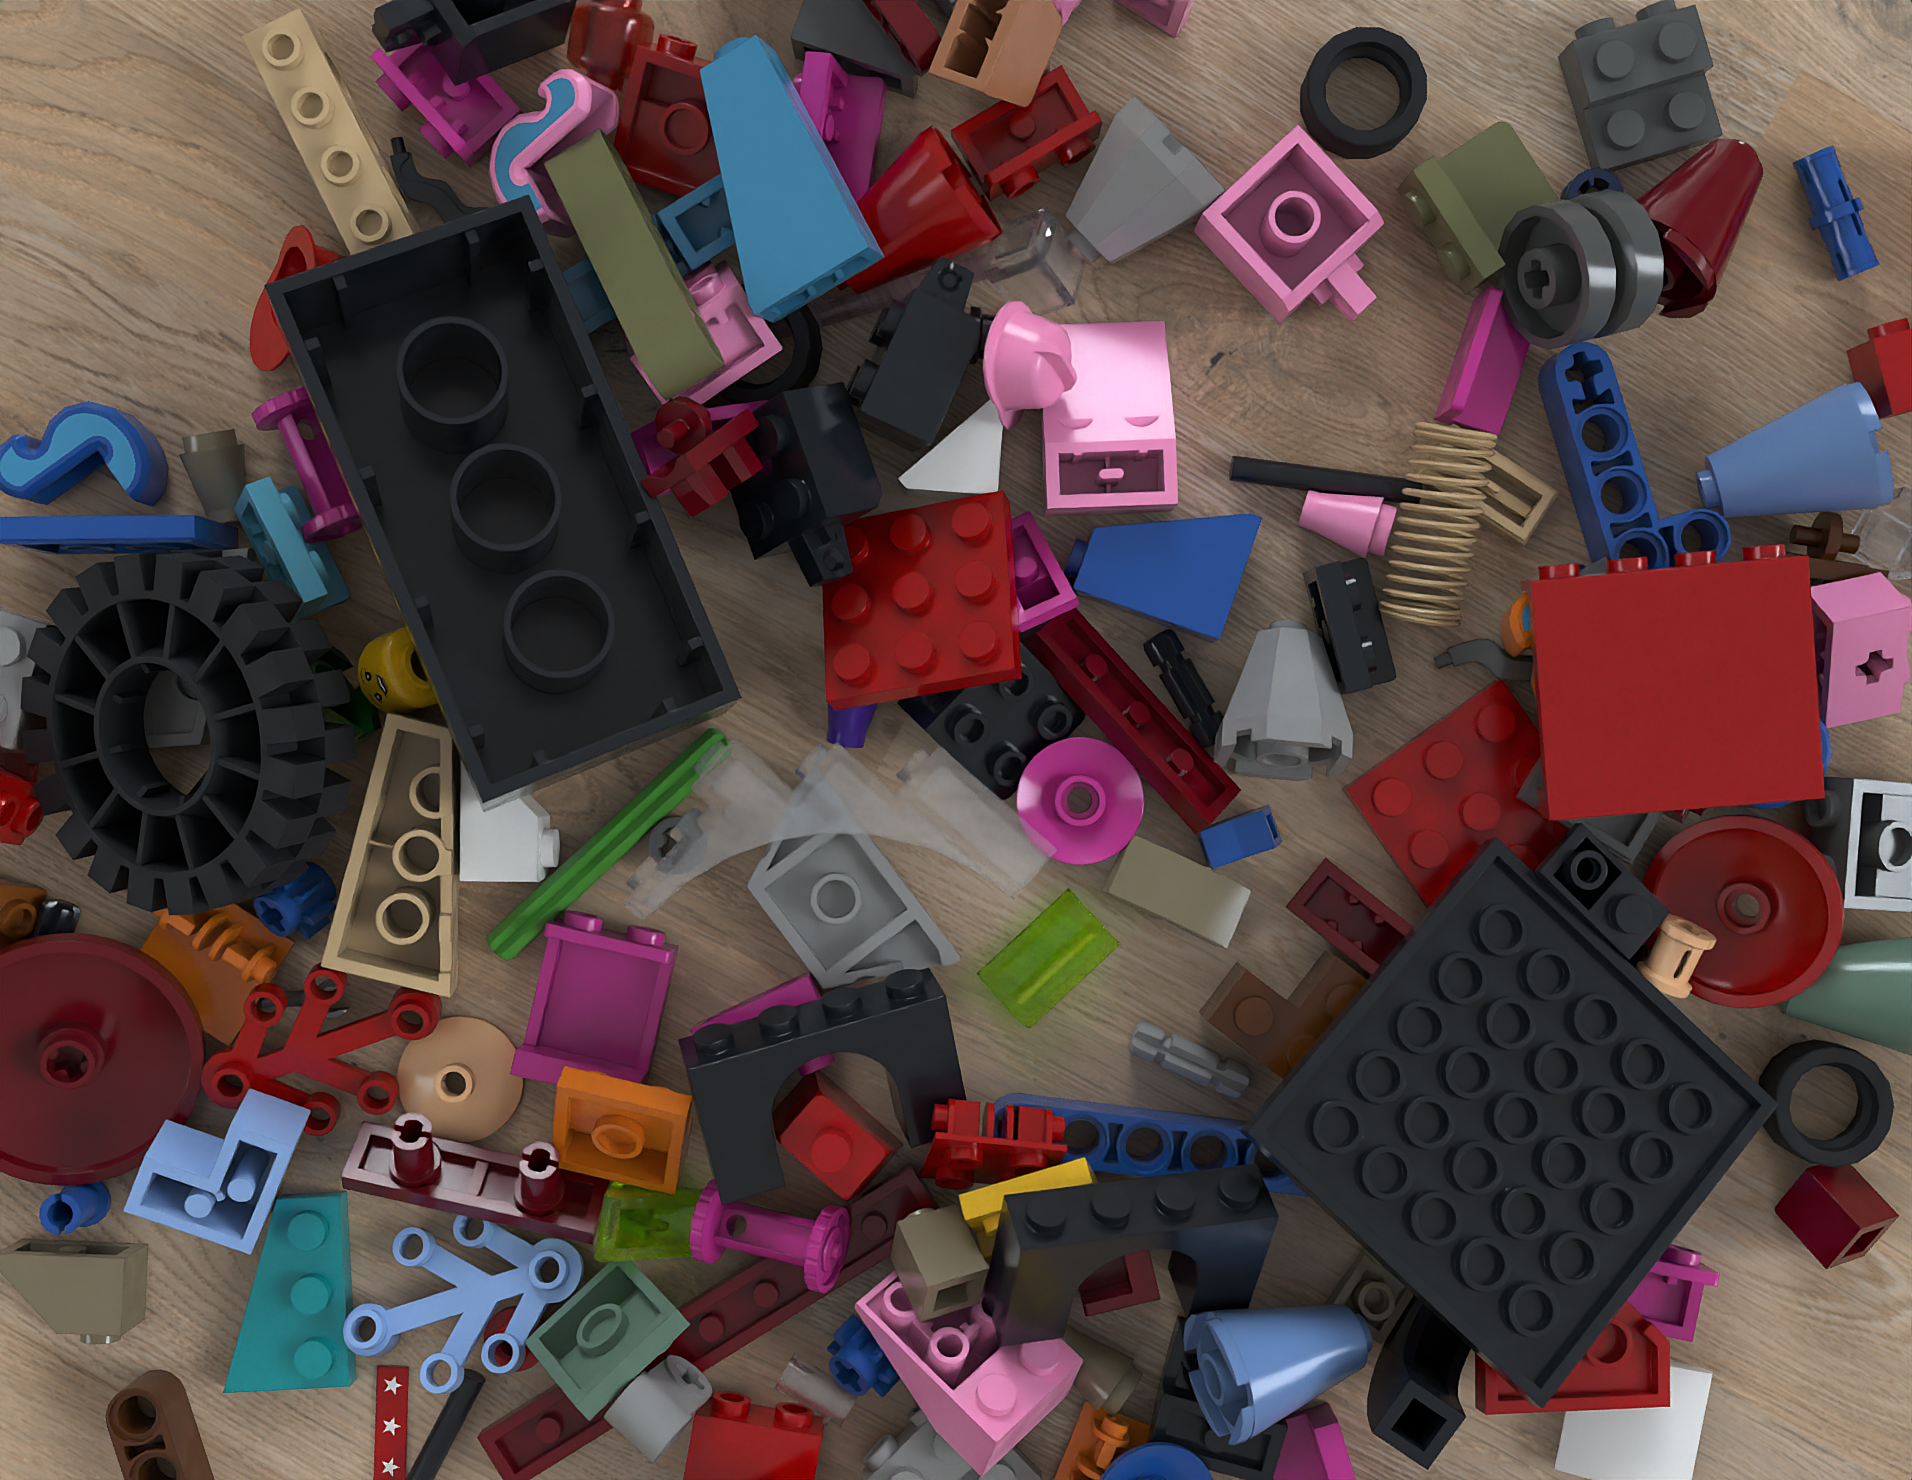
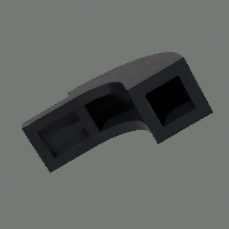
M1415 1295L1386 1338L1378 1356L1368 1391L1367 1417L1371 1432L1428 1470L1466 1418L1458 1398V1385L1463 1366L1471 1348Z

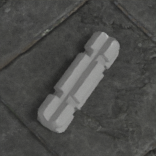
M1141 1021L1135 1027L1128 1045L1132 1055L1151 1063L1154 1059L1159 1060L1160 1067L1206 1087L1209 1083H1212L1217 1092L1234 1099H1240L1245 1092L1251 1076V1070L1246 1065L1228 1057L1223 1061L1217 1052L1173 1033L1170 1037L1165 1036L1164 1029L1148 1022Z

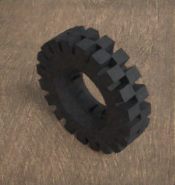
M185 549L116 556L112 562L96 563L76 576L80 587L61 589L46 609V612L56 626L36 628L27 654L28 658L49 673L22 677L20 709L46 717L47 719L46 728L21 732L26 764L52 762L55 770L54 774L33 785L44 816L71 810L73 814L55 835L70 857L76 860L95 855L87 876L108 893L128 889L126 903L149 912L168 908L169 915H192L273 892L274 888L290 884L309 869L304 859L322 855L337 831L323 816L343 812L346 808L352 781L327 768L326 765L355 758L354 725L325 722L323 710L351 702L342 669L313 674L310 668L313 663L333 647L317 619L291 622L303 600L282 579L262 581L265 567L240 555L223 557L222 550ZM172 670L188 683L198 697L207 718L211 743L210 760L206 776L196 793L185 795L174 788L158 770L147 745L144 730L145 701L153 680L161 671Z

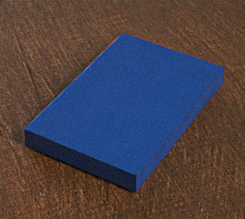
M196 515L0 517V544L51 555L138 554L185 549L230 550L238 549V528Z

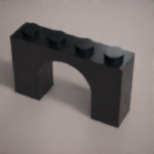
M930 968L899 970L887 976L884 981L859 988H836L824 994L821 999L797 1006H773L762 1011L758 1017L730 1025L724 1023L710 1024L700 1028L692 1036L678 1039L711 1172L722 1205L786 1186L772 1131V1106L777 1092L785 1080L797 1068L814 1058L831 1053L850 1052L872 1058L884 1066L895 1117L910 1148L930 1143L935 1132H943L931 1129L934 1104L946 1105L948 1098L966 1100L946 995Z
M1249 1164L1004 1195L985 1287V1296L1000 1347L1064 1338L1072 1301L1081 1283L1106 1263L1144 1250H1172L1168 1270L1187 1320L1191 1314L1205 1310L1249 1308L1279 1218L1258 1165Z

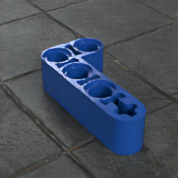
M1580 342L1566 347L1549 358L1539 372V392L1591 563L1593 564L1603 557H1606L1608 560L1619 559L1621 547L1626 542L1637 548L1641 557H1647L1648 569L1675 567L1674 554L1687 553L1681 543L1682 530L1686 525L1694 527L1700 534L1702 543L1700 551L1716 550L1717 562L1720 561L1728 552L1731 543V533L1726 520L1717 512L1706 508L1694 509L1661 520L1659 519L1616 374L1607 352L1597 344ZM1567 369H1570V371L1581 370L1584 375V381L1581 383L1575 380L1568 382L1565 377V371ZM1592 399L1594 405L1577 414L1575 413L1574 405L1577 403L1581 405ZM1585 422L1596 424L1604 434L1605 443L1600 453L1589 449L1582 439V428ZM1605 482L1614 484L1622 494L1623 504L1618 514L1607 510L1601 501L1600 493Z

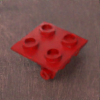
M948 1098L946 1105L934 1104L931 1129L943 1132H935L920 1169L919 1177L935 1179V1184L942 1188L962 1190L973 1187L974 1183L993 1185L1057 1166L1067 1153V1145L1053 1144L1052 1142L1062 1143L1065 1118L1053 1116V1111L1049 1108L1019 1106L1017 1109L1016 1140H1013L1014 1106L1006 1104L1003 1112L1001 1138H993L995 1106L994 1103L987 1102L983 1115L982 1136H979L981 1102Z

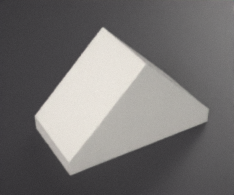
M992 401L986 402L898 478L899 486L908 496L960 499L998 491L1003 426Z

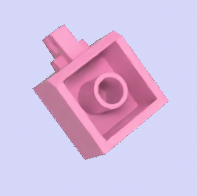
M1299 125L1292 129L1207 208L1196 225L1194 233L1279 324L1308 297L1319 307L1329 300L1350 322L1357 319L1376 301V295L1357 274L1364 264L1356 253L1375 236L1384 225V221L1373 204Z

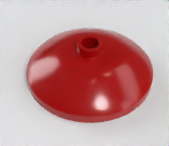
M1744 814L1723 815L1693 824L1671 838L1659 850L1643 880V885L1670 911L1669 914L1691 921L1715 936L1717 941L1713 949L1703 951L1688 981L1692 986L1691 994L1714 1004L1733 1008H1760L1789 1000L1811 986L1823 974L1834 958L1841 941L1844 927V903L1838 880L1831 866L1821 852L1804 836L1792 828L1768 818ZM1748 894L1758 901L1759 911L1757 915L1748 916L1739 910L1737 900L1740 895ZM1659 927L1646 940L1650 951L1661 931Z

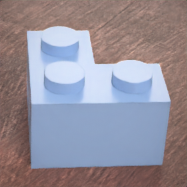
M249 1088L230 1124L225 1139L166 1119L144 1156L123 1211L251 1255L311 1110Z

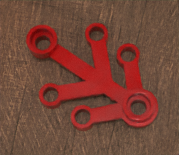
M322 962L312 967L305 979L304 993L306 997L285 1046L259 1055L269 1027L275 1025L281 1019L287 1008L288 999L285 991L278 985L273 983L258 984L250 991L244 1002L243 1012L246 1019L234 1047L215 1052L205 1063L201 1072L202 1088L211 1101L228 1109H239L249 1088L307 1109L322 1108L329 1114L330 1118L327 1120H317L309 1114L303 1131L312 1136H323L333 1130L341 1112L338 1100L326 1092H315L310 1095L275 1078L291 1072L301 1074L357 1096L360 1108L366 1113L383 1115L393 1108L398 1097L399 1084L397 1079L388 1072H369L334 1057L396 1035L406 1040H420L429 1036L435 1030L442 1012L441 999L437 994L402 986L394 993L387 1010L318 1034L330 1006L341 998L348 981L345 972L321 967ZM319 976L329 977L335 982L337 988L332 991L322 990L317 986L315 978ZM267 998L275 1004L276 1010L273 1012L260 1010L256 1005L255 999ZM407 1010L415 1011L421 1015L423 1022L420 1024L409 1023L402 1018L401 1013ZM227 1074L235 1075L242 1080L243 1086L231 1085L223 1076ZM374 1086L381 1087L387 1091L389 1097L381 1100L375 1099L369 1094L368 1088Z

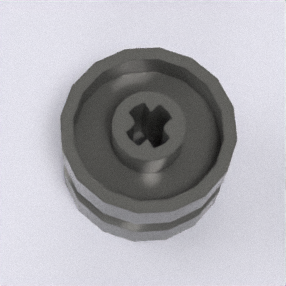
M1607 189L1583 194L1570 200L1559 199L1536 204L1518 211L1504 228L1497 252L1506 265L1497 272V282L1499 289L1503 290L1501 299L1514 328L1530 344L1551 350L1593 338L1597 339L1639 328L1654 312L1663 289L1664 257L1659 234L1646 209L1628 193Z

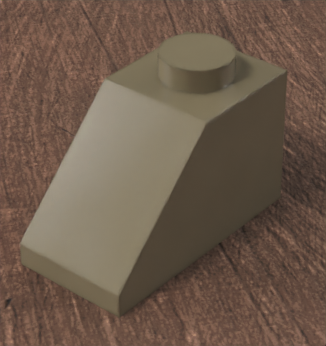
M21 1239L0 1250V1273L56 1334L81 1335L80 1341L86 1344H109L121 1340L122 1335L145 1320L148 1244Z

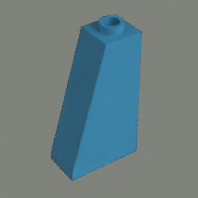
M754 35L751 38L740 37L723 45L715 53V60L700 69V75L748 304L755 316L776 323L883 259L885 256L779 56L772 47L760 37Z

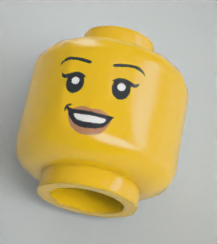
M405 627L378 636L366 645L358 660L357 678L361 691L370 704L385 713L394 711L403 714L412 713L437 704Z

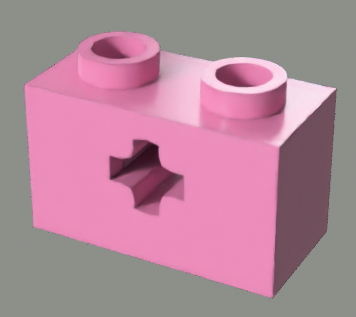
M1881 572L1811 587L1819 718L1826 728L1900 713L1903 686L1910 679V667L1907 660L1909 632H1912V603L1905 594H1900Z

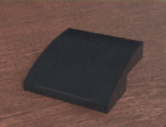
M1177 1315L1159 1383L1147 1443L1169 1442L1183 1446L1196 1454L1210 1471L1244 1480H1273L1288 1429L1285 1417L1250 1440L1237 1445L1228 1444L1231 1434L1218 1437L1202 1413L1193 1391L1188 1372L1199 1369L1196 1349L1184 1351L1183 1337L1187 1319Z

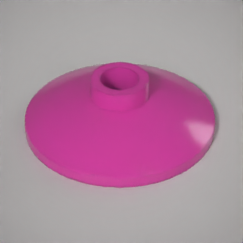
M1088 737L1067 738L1048 745L1028 763L1018 784L1016 796L1017 813L1025 834L1042 853L1067 864H1093L1114 856L1131 841L1137 832L1143 816L1144 791L1135 767L1117 748L1098 739ZM1075 788H1084L1090 793L1091 803L1085 811L1075 812L1068 807L1067 796Z

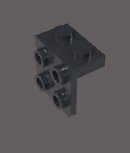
M1021 642L1022 679L905 698L897 702L919 726L998 800L1010 798L1017 791L1021 775L1032 758L1048 745L1062 739H1067L1083 722L1086 715L1057 683L1054 676Z

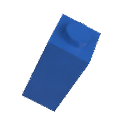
M1249 513L1094 527L1088 542L1076 538L1064 575L1075 578L1072 590L1077 596L1213 643L1220 640L1262 517Z

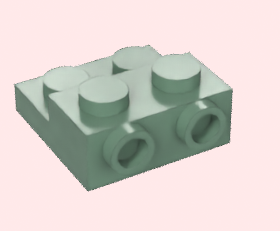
M621 1251L528 1337L524 1343L574 1406L590 1421L602 1408L615 1400L623 1388L658 1355L665 1352L690 1323L629 1257Z

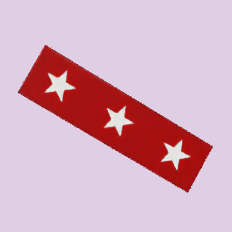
M377 1366L373 1480H406L409 1367Z

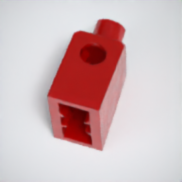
M820 1069L804 1075L772 1112L775 1136L778 1142L846 1201L862 1193L904 1145L903 1142Z

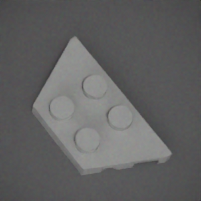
M813 762L807 766L746 887L823 989L852 984L855 981L875 977L878 979L884 978L899 970H919L940 965L944 967L958 962L961 959V955L816 763Z

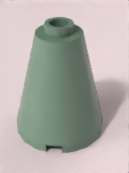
M1912 936L1840 944L1830 965L1811 986L1789 1000L1781 1002L1782 1013L1912 1056Z

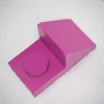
M1030 511L1011 519L1019 633L1080 606L1074 591Z

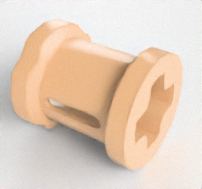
M1668 914L1658 926L1661 931L1646 961H1639L1635 968L1659 991L1670 996L1687 998L1692 990V986L1688 981L1703 951L1713 949L1717 940L1709 931L1693 922Z

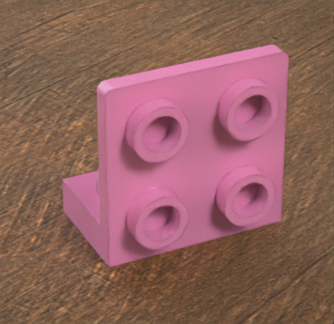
M726 260L721 261L713 266L711 261H706L682 277L725 361L724 367L675 396L691 398L700 405L783 349L765 320L754 315L748 304L746 292ZM622 329L621 332L629 359L663 405L667 401L658 393L647 377Z

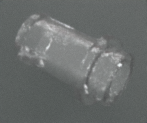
M795 1352L774 1388L777 1392L781 1391L823 1416L824 1418L821 1423L825 1426L831 1421L841 1427L858 1397L843 1389L833 1376L802 1359Z

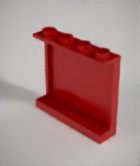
M1785 544L1742 547L1743 560L1717 563L1716 550L1674 554L1675 567L1648 569L1647 557L1606 560L1607 573L1580 575L1579 563L1539 566V579L1521 581L1522 591H1528L1543 781V787L1537 788L1539 814L1551 821L1824 799L1809 556H1786Z

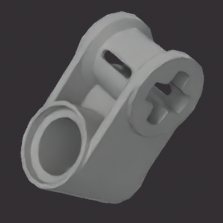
M670 1355L648 1373L646 1371L642 1372L617 1398L604 1415V1419L653 1464L688 1426L694 1417L692 1414L709 1399L713 1392L711 1384L703 1373L689 1361L679 1356Z

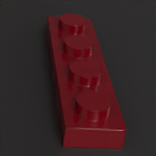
M1076 607L1054 617L1024 644L1030 653L1054 676L1057 683L1195 834L1208 827L1239 794L1241 789L1214 762V759Z

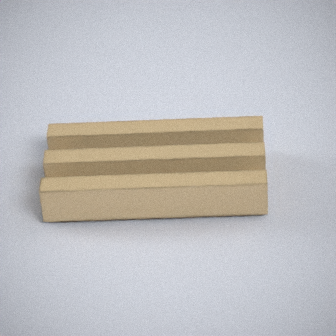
M1452 423L1451 425H1449V426H1452V427H1458V426L1455 425L1454 423ZM1439 442L1437 447L1453 448L1454 445ZM1458 447L1459 449L1471 450L1467 448ZM1492 449L1496 453L1492 457L1473 458L1489 463L1493 471L1538 499L1532 508L1488 478H1486L1490 482L1488 485L1473 488L1483 492L1488 498L1524 520L1522 525H1517L1482 501L1465 502L1475 504L1484 511L1480 515L1472 516L1473 518L1516 546L1522 547L1526 545L1559 492ZM1428 456V461L1465 464L1441 457ZM1423 468L1417 473L1419 475L1443 477L1437 471ZM1465 471V472H1469V473H1473V474H1476V475L1485 477V476H1483L1482 474H1480V473H1478V472ZM1422 483V485L1426 486L1432 491L1466 494L1463 492Z

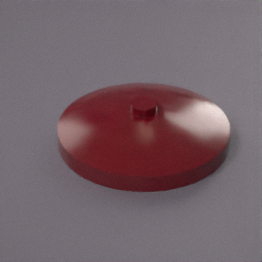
M56 933L22 940L1 949L0 1172L28 1182L70 1186L104 1181L139 1167L165 1120L185 1125L199 1096L201 1072L206 1063V1042L203 1026L191 997L176 977L157 960L131 945L111 938L93 934Z

